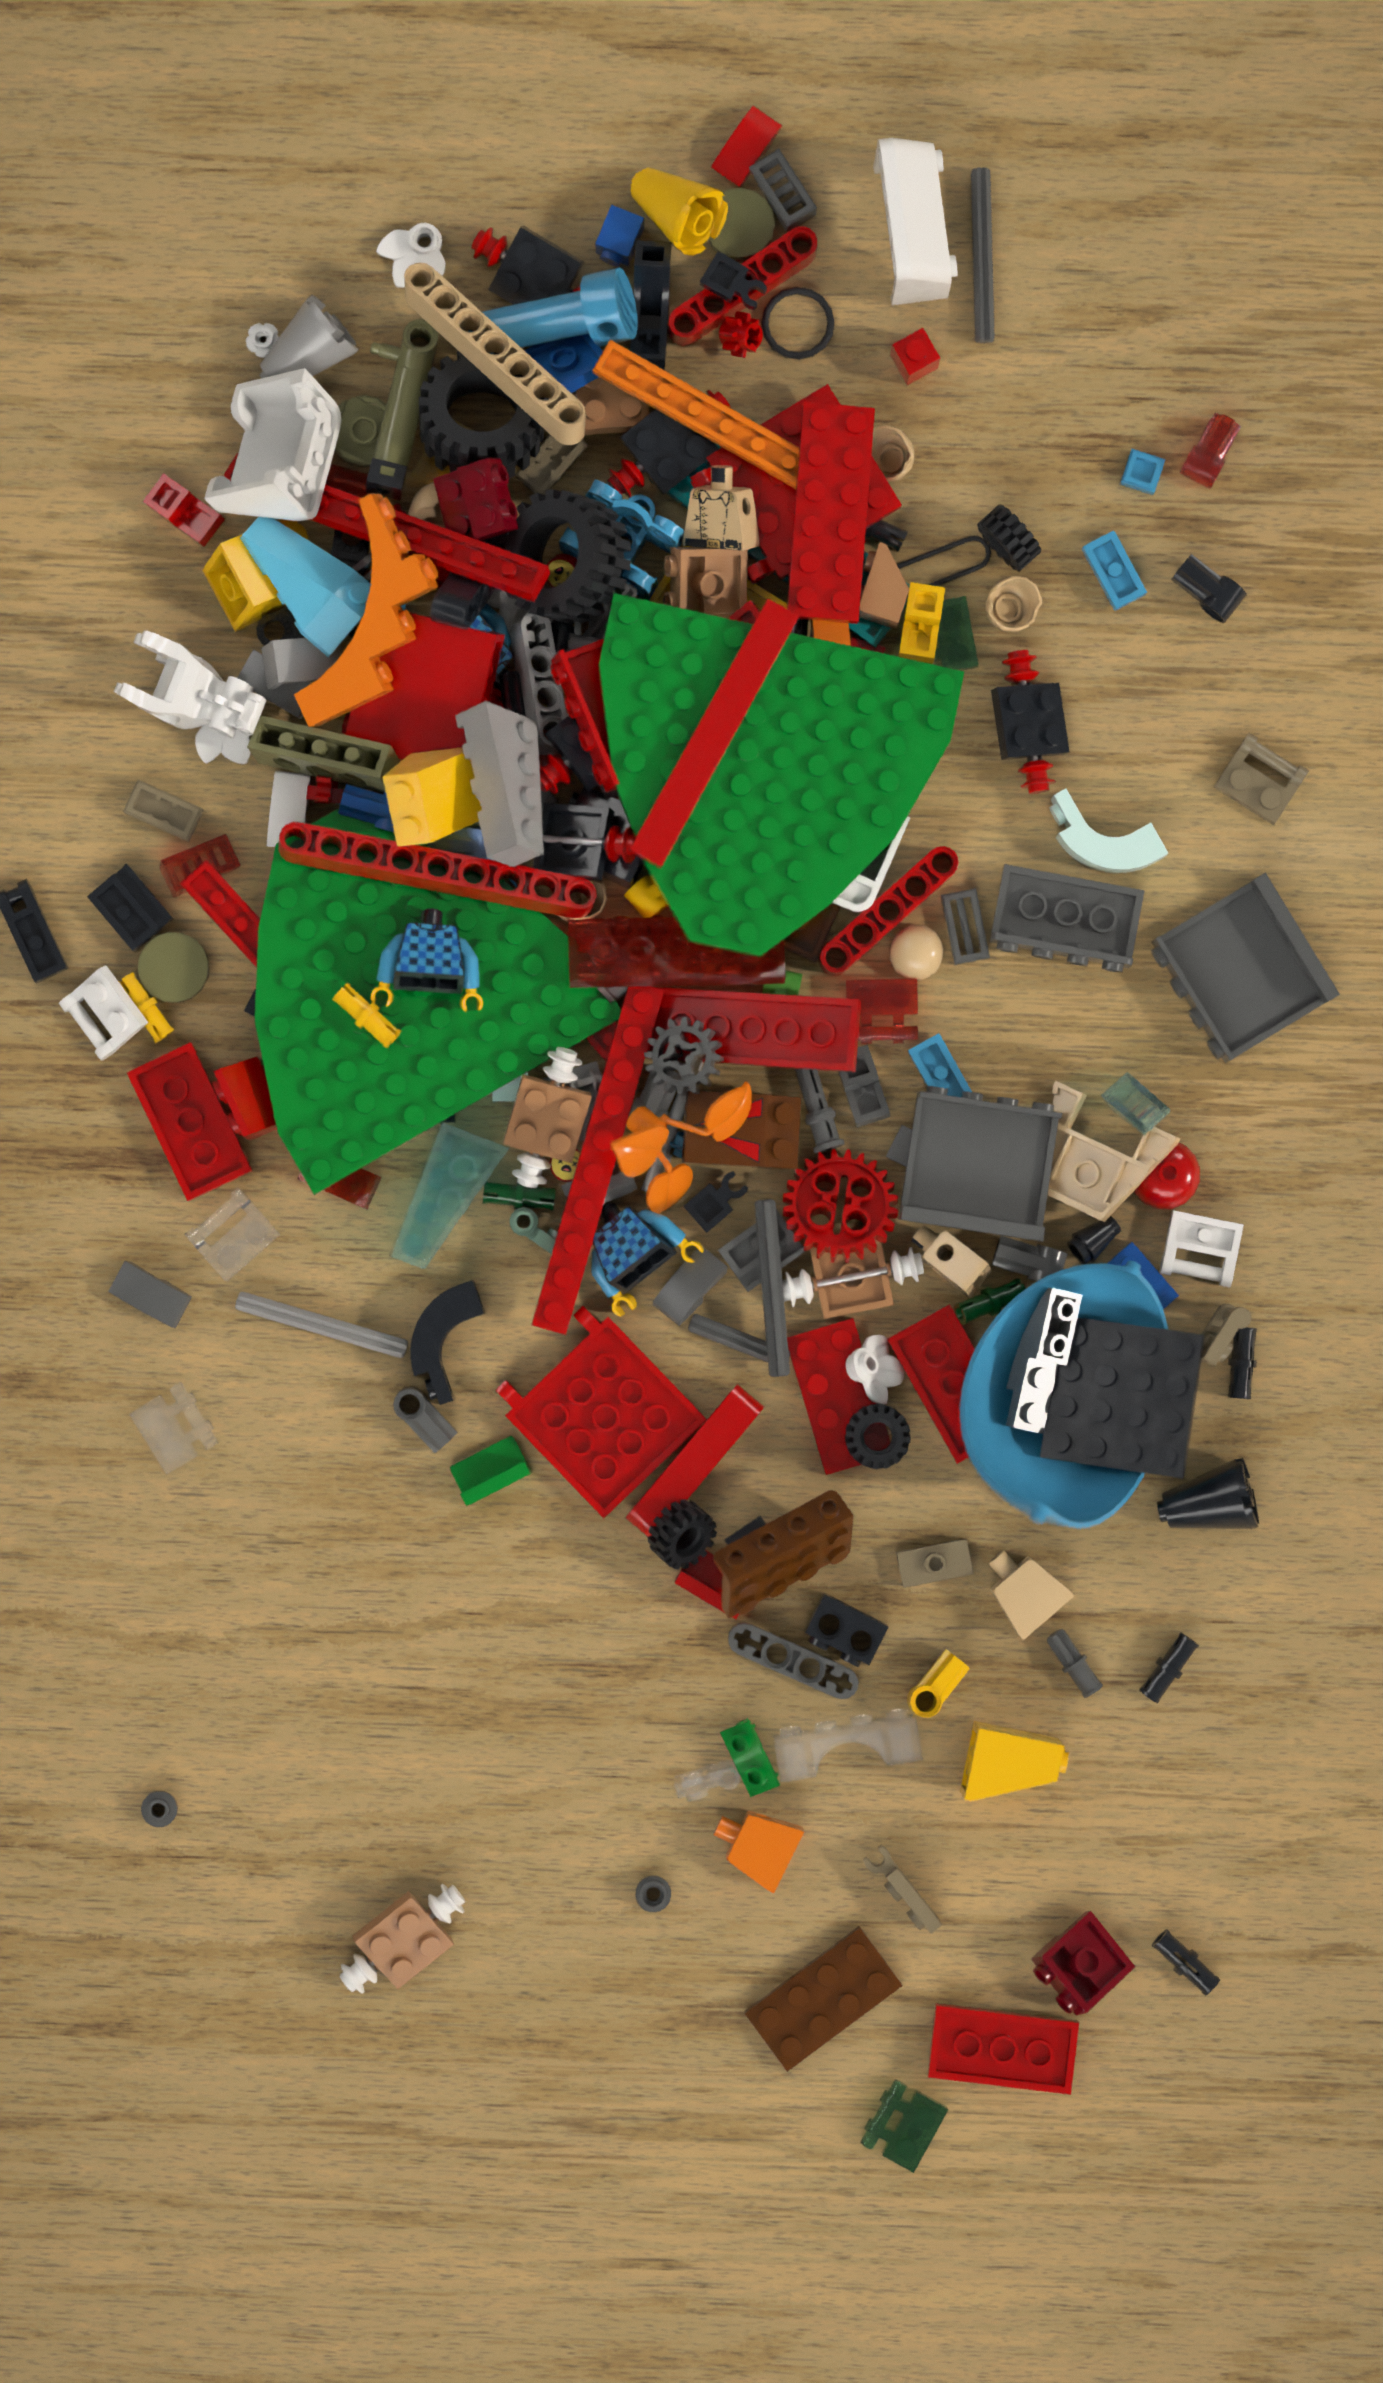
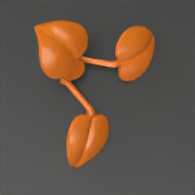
M747 1081L740 1087L726 1092L712 1103L705 1116V1128L671 1119L666 1114L658 1117L646 1106L638 1107L631 1113L627 1120V1128L632 1133L611 1142V1147L617 1157L620 1170L627 1177H636L644 1173L654 1164L657 1157L663 1164L665 1172L651 1180L646 1192V1204L650 1211L661 1214L662 1211L671 1208L686 1194L693 1179L692 1169L687 1164L681 1163L672 1168L671 1163L662 1153V1147L669 1136L667 1125L702 1136L712 1134V1138L716 1141L727 1139L738 1131L749 1114L752 1092L751 1086Z

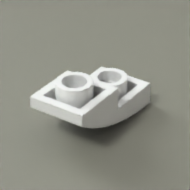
M275 771L269 813L267 846H276V843L279 842L280 831L286 824L291 822L306 823V812L309 807V800L306 799L307 786L311 782L310 775Z

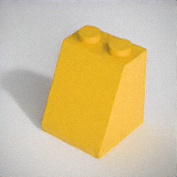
M277 520L308 540L305 528L298 524L297 521ZM242 535L220 543L202 569L235 632L260 620L264 615L286 606V604L282 605L276 596L278 591L267 575L262 574L241 541L240 537Z
M463 747L411 753L383 776L397 846L431 843L479 822L477 813L482 811L481 803L476 795L472 793L470 780L474 779L475 776L471 759H465Z
M974 1721L960 1793L965 1800L974 1801L1057 1782L1059 1773L1065 1774L1069 1752H1065L1064 1744L1055 1737Z

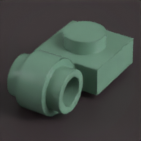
M525 1207L516 1209L511 1214L509 1220L512 1231L520 1236L528 1237L551 1254L557 1232L550 1228L546 1233L538 1228V1217L533 1210ZM522 1215L529 1216L531 1220L529 1227L525 1229L518 1226V1219Z

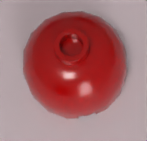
M1179 1142L1134 1190L1138 1199L1149 1207L1161 1210H1171L1184 1205L1195 1195L1200 1184V1166L1196 1155L1186 1145Z

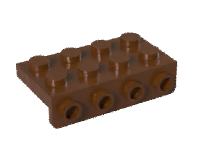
M829 1490L714 1553V1563L722 1573L721 1608L728 1618L738 1613L743 1615L750 1612L756 1607L758 1602L769 1596L775 1598L781 1595L789 1585L799 1580L806 1581L812 1578L822 1567L830 1563L832 1565L837 1564L848 1556L851 1549L854 1515L838 1492Z

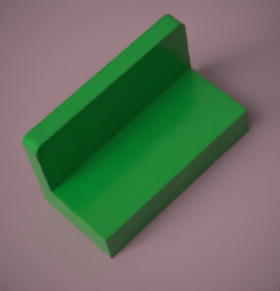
M509 1436L450 1467V1471L462 1492L460 1495L466 1507L532 1473L513 1436Z

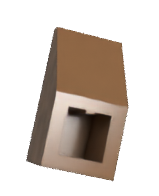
M879 542L877 552L869 551L863 571L869 572L866 585H861L859 618L897 630L909 587L887 544Z

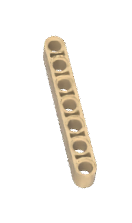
M420 262L410 265L405 270V298L408 305L558 442L564 445H575L583 439L585 434V407L573 394L433 267ZM515 375H523L524 377H514V376H515ZM545 397L549 398V400H540L539 398ZM571 420V421H574V422H573V423H565V422H563V421Z

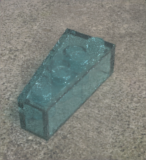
M440 1123L389 1256L425 1269L509 1148L449 1124Z

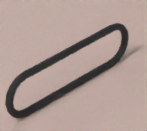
M968 536L899 563L897 566L901 569L970 541H978L983 544L986 550L983 562L927 584L939 586L985 567L991 558V548L982 537Z

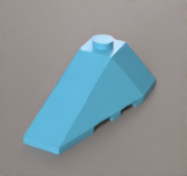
M258 517L240 537L241 541L262 574L267 575L278 591L276 596L282 605L286 604L296 620L294 624L299 632L329 657L361 621L365 612L371 584L356 570L274 518Z

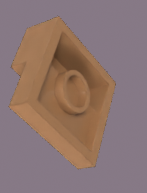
M671 547L670 555H667L664 559V573L666 577H670V592H665L663 604L723 618L730 617L747 603L748 550Z

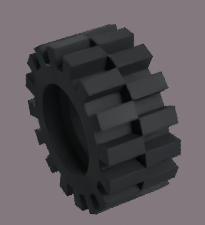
M1001 504L997 505L977 524L979 532L983 534L984 540L988 541L991 549H994L997 552L996 554L1000 558L1002 557L1008 566L1010 565L1012 569L1018 572L1041 553V547L1038 541L1033 538L1032 532L1026 529L1027 526L1023 522L1021 523L1018 517L1011 513L1010 509L1005 508Z
M871 1404L866 1407L864 1406L852 1415L846 1426L845 1442L849 1453L861 1465L872 1469H886L900 1462L901 1458L906 1455L909 1443L911 1442L910 1428L903 1415L896 1409L887 1405ZM876 1422L887 1425L892 1433L889 1446L880 1451L870 1449L864 1441L866 1428Z
M683 1499L680 1504L675 1501L671 1503L670 1510L666 1507L661 1510L664 1514L661 1518L656 1516L653 1520L657 1525L656 1527L650 1526L649 1533L652 1536L648 1537V1543L651 1544L649 1546L650 1549L669 1567L672 1566L674 1569L679 1570L680 1566L683 1569L689 1568V1562L693 1565L699 1562L698 1556L701 1555L704 1558L708 1554L705 1549L706 1547L712 1548L714 1542L710 1538L716 1537L717 1532L714 1528L717 1526L713 1518L694 1501L690 1500L688 1502L686 1499Z

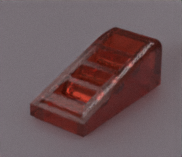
M226 834L161 860L159 868L173 898L187 893L180 885L173 868L179 866L185 879L191 873L187 864L189 860H192L197 868L203 863L200 855L205 853L209 863L221 876L241 866ZM217 847H219L226 864L221 866L213 851Z

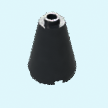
M1244 1458L1234 1459L1162 1493L1163 1500L1157 1501L1161 1522H1168L1170 1528H1258V1509L1254 1490L1251 1489L1248 1480L1250 1474Z

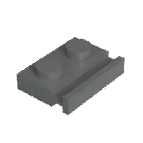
M776 1209L781 1268H783L805 1251H803L804 1247L799 1241L794 1242L793 1231L787 1230L785 1220ZM755 1223L718 1249L747 1292L761 1283Z

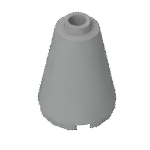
M310 295L260 363L263 372L259 376L262 379L303 368L314 376L354 355L359 348L355 346V340L334 314L331 316L327 311L323 313L321 310L326 305L315 295Z

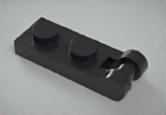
M28 879L18 882V887L6 892L3 889L0 891V910L27 968L37 984L69 969L36 899L33 888ZM24 900L27 908L15 913L13 904Z

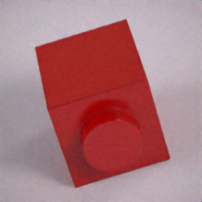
M924 328L892 344L890 356L907 386L938 369L941 359Z

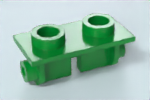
M746 1718L736 1723L735 1726L721 1731L720 1734L750 1797L780 1786V1783L777 1779L779 1774L774 1771L754 1729L756 1727L755 1723L751 1724L750 1720Z

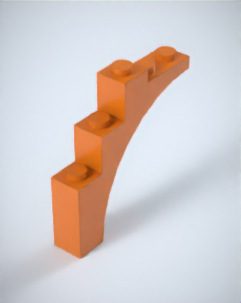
M369 494L359 499L368 526L372 552L371 586L363 617L353 639L339 659L315 682L294 694L308 727L321 726L394 690L390 683L393 681L392 673L388 665L384 661L381 662L379 657L416 639L413 630L416 629L414 620L407 610L403 611L402 605L439 588L435 580L438 578V572L431 559H426L424 554L409 556L410 544L402 531L398 532L395 526L393 506L381 494Z

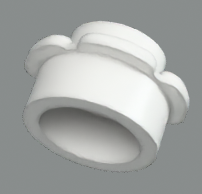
M257 323L248 330L249 336L246 338V346L256 356L265 358L279 338L277 328L270 323H265L264 325ZM266 337V342H260V338Z

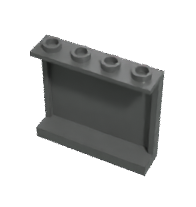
M1266 872L1152 941L1155 947L1151 950L1154 959L1161 968L1167 967L1173 977L1170 980V984L1174 992L1180 999L1185 996L1192 1008L1188 1011L1190 1018L1198 1029L1202 1027L1205 1029L1210 1038L1207 1041L1210 1051L1217 1060L1222 1057L1225 1063L1340 995Z
M927 1086L926 1092H918L898 1220L1043 1241L1045 1232L1043 1221L1058 1121L1062 1118V1113L1053 1112L1054 1105L1033 1102L1032 1108L1018 1106L1019 1100L1013 1098L997 1097V1103L983 1101V1094L962 1091L961 1097L948 1096V1089Z

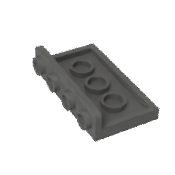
M1004 864L989 942L996 943V949L1005 952L1017 953L1018 948L1032 950L1031 956L1051 960L1053 959V954L1067 957L1066 962L1070 964L1088 966V961L1102 963L1101 969L1123 973V967L1130 968L1133 964L1132 956L1145 890Z

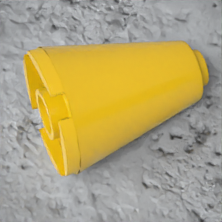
M651 167L637 172L631 181L632 198L681 253L690 256L699 254L706 249L703 244L709 237L715 240L720 234L728 212V203L723 200L722 196L725 195L720 190Z

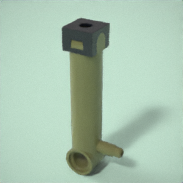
M416 319L406 325L403 331L401 347L373 342L370 348L372 354L397 361L374 457L372 458L366 481V493L381 494L382 497L398 501L401 500L419 423L420 388L423 381L428 382V372L432 369L437 353L438 332L424 319ZM422 337L429 344L425 347H417L411 341L414 338Z

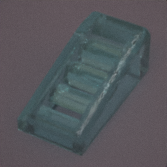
M1128 1072L1101 1095L1113 1112L1143 1135L1171 1112L1168 1106Z

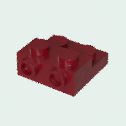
M500 458L483 459L459 467L457 471L433 478L446 529L479 541L518 529L516 521L518 516L517 508L511 500L507 485L509 482L508 472Z
M1091 1910L1084 1912L1061 1935L1052 1938L1031 1958L1036 1965L1033 1972L1037 1979L1044 1985L1051 1984L1059 1994L1055 1998L1058 2005L1066 2013L1071 2014L1073 2012L1075 2015L1088 2013L1135 1968L1132 1961Z

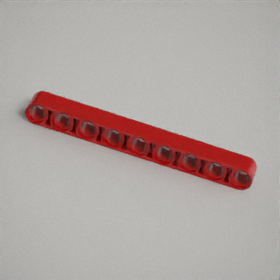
M301 822L286 824L279 834V853L285 861L294 864L569 918L586 917L591 912L596 899L594 885L589 880L519 865L512 867L494 860L418 845L397 846L396 841ZM290 837H299L305 844L301 848L293 849L285 841ZM326 844H334L339 847L340 852L334 856H329L323 853L321 848ZM361 851H370L375 855L376 859L370 863H364L358 859L357 854ZM396 858H406L410 861L411 866L408 869L400 870L393 865L392 861ZM438 864L443 866L447 873L444 876L436 877L428 871V868ZM469 871H474L481 876L482 881L477 884H471L464 879L463 875ZM509 878L515 881L518 887L515 890L507 891L500 886L499 881ZM539 885H545L551 889L553 895L542 898L536 894L534 888ZM574 892L583 893L587 897L588 902L578 905L571 900L570 894Z

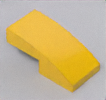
M910 582L898 657L933 664L945 587Z

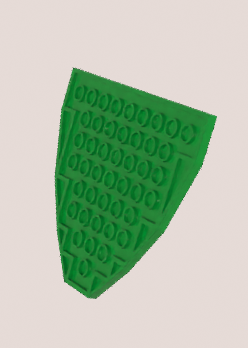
M614 593L598 668L609 759L619 781L615 788L632 832L637 837L753 624ZM790 633L661 869L643 859L646 869L688 942L760 957L827 908L892 842L902 827L951 741L965 671Z
M339 809L311 824L396 841L394 832L377 828L373 823L338 814ZM290 837L285 841L293 849L301 848L305 844L299 837ZM279 842L276 843L258 928L255 1026L278 1135L313 1195L318 1194L521 1077L522 1074H526L551 1059L547 1055L549 1051H556L557 1047L569 1049L618 1021L621 1009L615 999L610 1003L597 989L600 984L604 987H607L590 956L539 911L290 863L281 857ZM428 843L414 844L418 846L428 847ZM326 844L321 848L322 852L329 856H334L340 852L339 847L334 844ZM361 851L357 854L358 859L364 863H370L376 859L375 855L370 851ZM396 858L392 861L393 865L400 870L408 869L411 866L410 861L406 858ZM438 864L428 868V871L436 877L444 876L447 873L446 869ZM469 871L463 875L464 879L471 884H477L482 881L481 876L474 871ZM505 880L499 881L500 886L504 890H515ZM438 909L443 913L442 924L456 926L459 937L467 940L478 957L480 987L476 988V993L482 997L483 1007L480 1011H477V999L471 996L466 1000L467 1011L464 1012L461 1009L460 999L466 993L465 988L462 989V994L394 990V983H391L389 988L394 995L392 1003L386 1007L388 993L380 990L376 994L375 1004L379 1007L378 1012L399 1029L401 1033L388 1048H385L364 1027L360 1029L355 1025L356 1020L332 999L346 983H349L358 994L369 1004H372L371 993L375 988L379 987L380 981L376 978L381 953L395 935L404 933L407 923H421V913L423 910Z

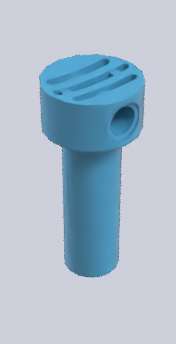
M620 267L585 274L581 280L580 291L481 311L521 348L584 334H590L596 345L603 346L607 345L610 339L616 343L632 340L636 337L638 329L637 310L632 287L627 275Z

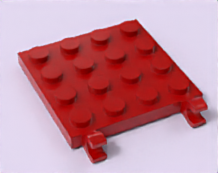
M827 384L760 425L799 447L803 402L841 404ZM722 447L706 457L710 467L690 477L692 480L690 482L694 488L711 485V466L727 465L733 467L732 487L751 488L753 491L760 540L759 548L766 557L747 568V576L753 585L773 572L781 581L789 576L796 489ZM872 456L866 529L902 507L901 502Z
M582 1306L573 1316L590 1334L524 1397L507 1380L495 1390L512 1407L505 1415L509 1421L604 1519L707 1419L609 1316L600 1324Z

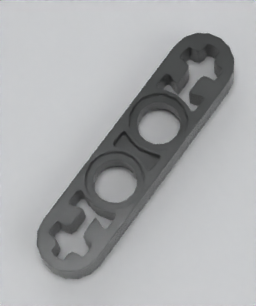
M737 1623L729 1631V1646L732 1651L740 1656L838 1699L850 1698L858 1689V1677L848 1666L751 1623ZM745 1629L751 1631L750 1638L760 1642L761 1635L768 1637L762 1645L760 1657L753 1655L757 1648L750 1644H746L743 1649L739 1648L738 1640L734 1638L735 1633L742 1634ZM774 1643L782 1644L787 1649L786 1659L777 1664L769 1661L766 1656L768 1647ZM805 1658H814L820 1665L819 1673L813 1678H806L799 1672V1665ZM827 1664L833 1666L829 1673L836 1677H841L843 1673L848 1674V1681L852 1683L850 1689L843 1688L841 1692L836 1691V1683L826 1679L825 1686L818 1684L825 1675Z

